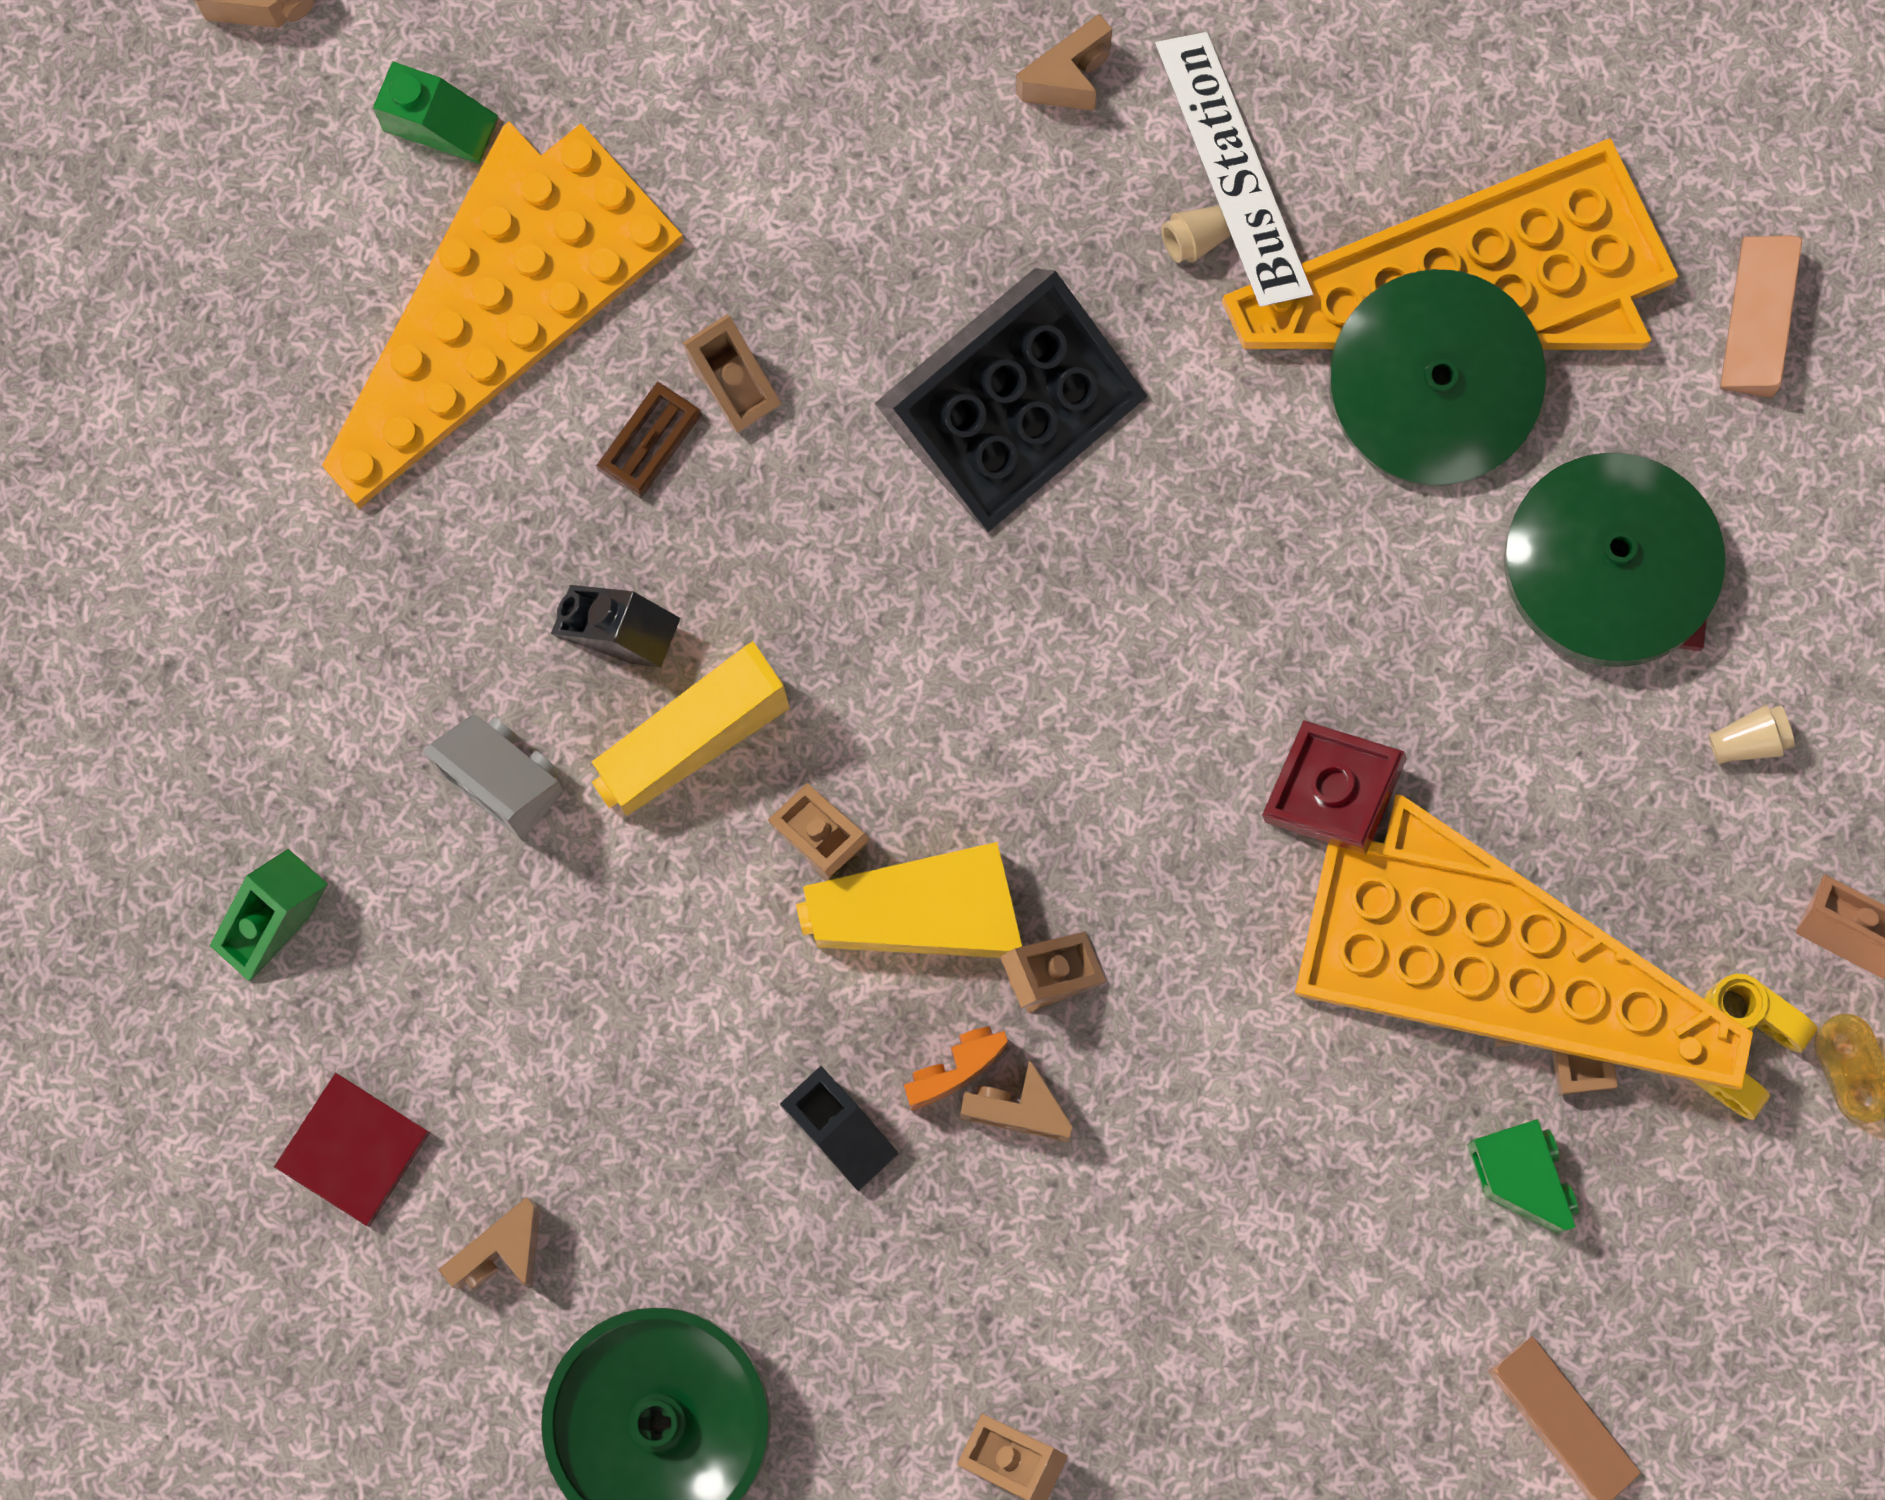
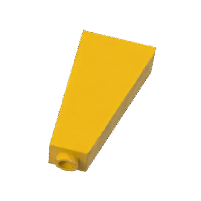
M752 641L594 759L592 764L599 777L591 781V783L609 809L619 804L625 815L628 816L788 711L790 707L784 685L754 641Z
M998 842L803 886L806 901L796 904L803 936L814 934L817 948L1000 958V956L1009 951L1022 947Z

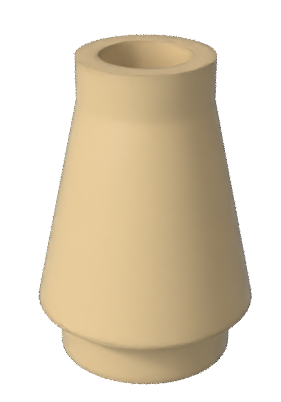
M1219 205L1173 213L1170 221L1163 223L1161 226L1162 239L1166 250L1177 263L1185 260L1194 263L1231 236Z
M1767 704L1728 726L1708 734L1709 742L1718 765L1730 761L1780 757L1784 755L1783 750L1795 747L1791 726L1782 705L1769 709Z

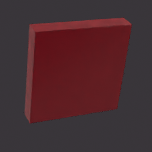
M1303 720L1262 813V817L1267 824L1366 855L1406 763V754L1404 751Z
M335 1072L274 1165V1168L360 1223L370 1227L431 1132Z

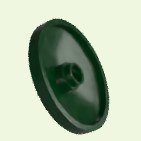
M1446 269L1422 270L1405 274L1383 284L1370 293L1349 315L1337 336L1332 350L1329 365V394L1333 412L1344 436L1361 457L1372 466L1387 475L1409 483L1430 486L1452 485L1474 479L1495 469L1511 457L1527 439L1537 421L1544 400L1546 388L1545 358L1538 334L1530 319L1515 300L1502 289L1478 276L1461 271ZM1444 366L1449 370L1446 377L1449 381L1448 384L1438 385L1433 381L1432 370L1434 367Z
M1599 453L1576 458L1560 465L1541 478L1520 503L1508 530L1504 552L1505 576L1511 598L1518 612L1534 633L1551 647L1571 658L1585 663L1609 667H1626L1651 662L1668 655L1687 642L1700 629L1718 600L1723 585L1726 563L1721 529L1711 507L1700 492L1673 469L1646 457L1625 453ZM1610 546L1615 550H1623L1627 556H1615L1612 553Z
M673 1308L636 1309L615 1315L595 1325L584 1333L562 1357L551 1377L544 1398L541 1421L542 1443L550 1472L567 1500H742L756 1481L768 1451L771 1432L770 1403L763 1378L754 1360L740 1342L724 1328L705 1317L685 1310ZM658 1411H662L663 1416L670 1417L671 1419L670 1428L663 1430V1433L655 1431L652 1426V1418Z

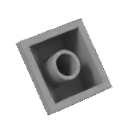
M474 713L429 744L423 753L444 778L520 840H523L564 792L560 783L555 779L560 770L539 752L534 751L528 757L513 744L519 737L497 718L493 717L487 724Z

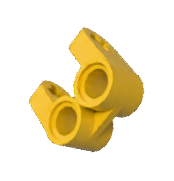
M1735 973L1724 977L1707 990L1703 998L1750 1031L1757 1027L1782 1046L1797 1053L1803 1052L1818 1030L1816 1024L1804 1013L1767 988L1756 978L1747 974ZM1726 991L1738 993L1746 1003L1744 1018H1735L1726 1012L1723 1006V996ZM1746 1073L1741 1091L1693 1081L1728 1108L1750 1120H1755L1771 1096L1761 1084Z

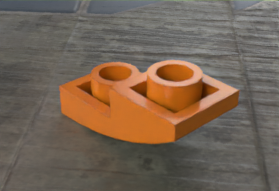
M987 1026L959 1035L961 1044L951 1047V1054L956 1069L946 1072L944 1064H937L913 1072L914 1082L904 1084L911 1111L935 1103L953 1094L986 1071L1007 1049L1008 1041L1005 1031L993 1034L991 1027Z

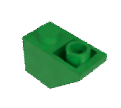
M1538 1119L1476 1138L1467 1144L1485 1198L1556 1234L1576 1227L1573 1216L1579 1214V1209L1574 1192L1568 1182L1560 1183L1554 1166V1162L1560 1161L1555 1138L1550 1129L1542 1131Z

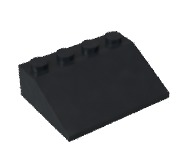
M1034 268L883 395L875 404L905 444L982 529L988 533L1148 396L1055 270Z

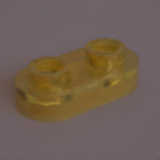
M1839 1014L1833 1016L1819 1026L1814 1037V1048L1840 1112L1852 1122L1871 1124L1885 1118V1060L1869 1024L1856 1015ZM1837 1034H1843L1850 1040L1851 1049L1847 1054L1840 1053L1835 1049L1833 1040ZM1858 1086L1866 1087L1871 1092L1872 1101L1869 1106H1862L1856 1101L1855 1090Z

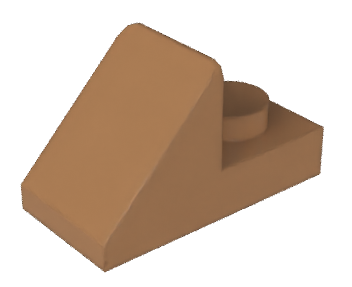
M1100 14L1092 18L1016 74V95L1022 102L1095 110L1097 92L1081 71L1091 73L1107 60L1110 55L1109 50L1111 49L1112 28Z
M728 314L682 343L694 374L706 384L731 428L737 433L782 404Z
M808 783L768 819V822L776 832L807 859L824 881L830 880L870 840L861 829Z
M1086 932L1015 948L1000 956L1020 1007H1026L1028 1013L1035 1012L1106 982Z
M1031 1061L1028 1063L1020 1104L1009 1102L1010 1092L992 1087L978 1086L977 1094L964 1093L960 1112V1119L1068 1143L1070 1141L1072 1125Z
M526 1197L440 1267L438 1271L452 1288L460 1290L467 1284L471 1290H474L498 1271L494 1261L502 1257L522 1284L532 1288L540 1208L533 1200Z
M981 1413L957 1465L1025 1500H1048L1068 1455Z

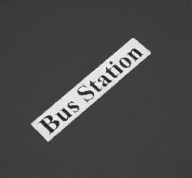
M1203 32L1155 42L1259 307L1313 295L1208 33Z

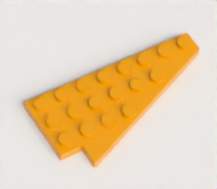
M510 121L502 127L322 464L324 470L358 509L684 242L683 235L582 123L542 155L533 148Z
M1608 138L1302 263V268L1313 293L1311 296L1259 307L1250 284L1223 295L1222 304L1243 349H1333L1337 336L1349 315L1377 288L1405 274L1422 270L1446 269L1478 276L1491 282L1512 297L1533 324L1543 350H1641L1648 347L1651 338L1633 300L1674 284L1679 276L1612 139Z
M1395 794L1385 844L1372 841L1366 855L1328 843L1295 989L1296 996L1741 1091L1753 1035L1752 1031L1406 797Z

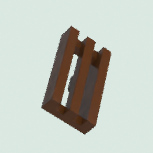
M657 381L597 463V470L605 476L608 475L623 488L625 486L632 491V494L641 499L702 415L701 409ZM664 399L669 402L666 409L624 467L620 469L615 466V463L660 401ZM679 410L684 412L682 418L637 480L633 478L632 475Z

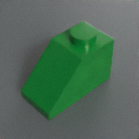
M392 61L373 105L375 115L384 132L480 164L499 119L496 113L444 79Z
M290 849L283 851L246 875L209 946L244 978L251 981L310 918L328 883Z

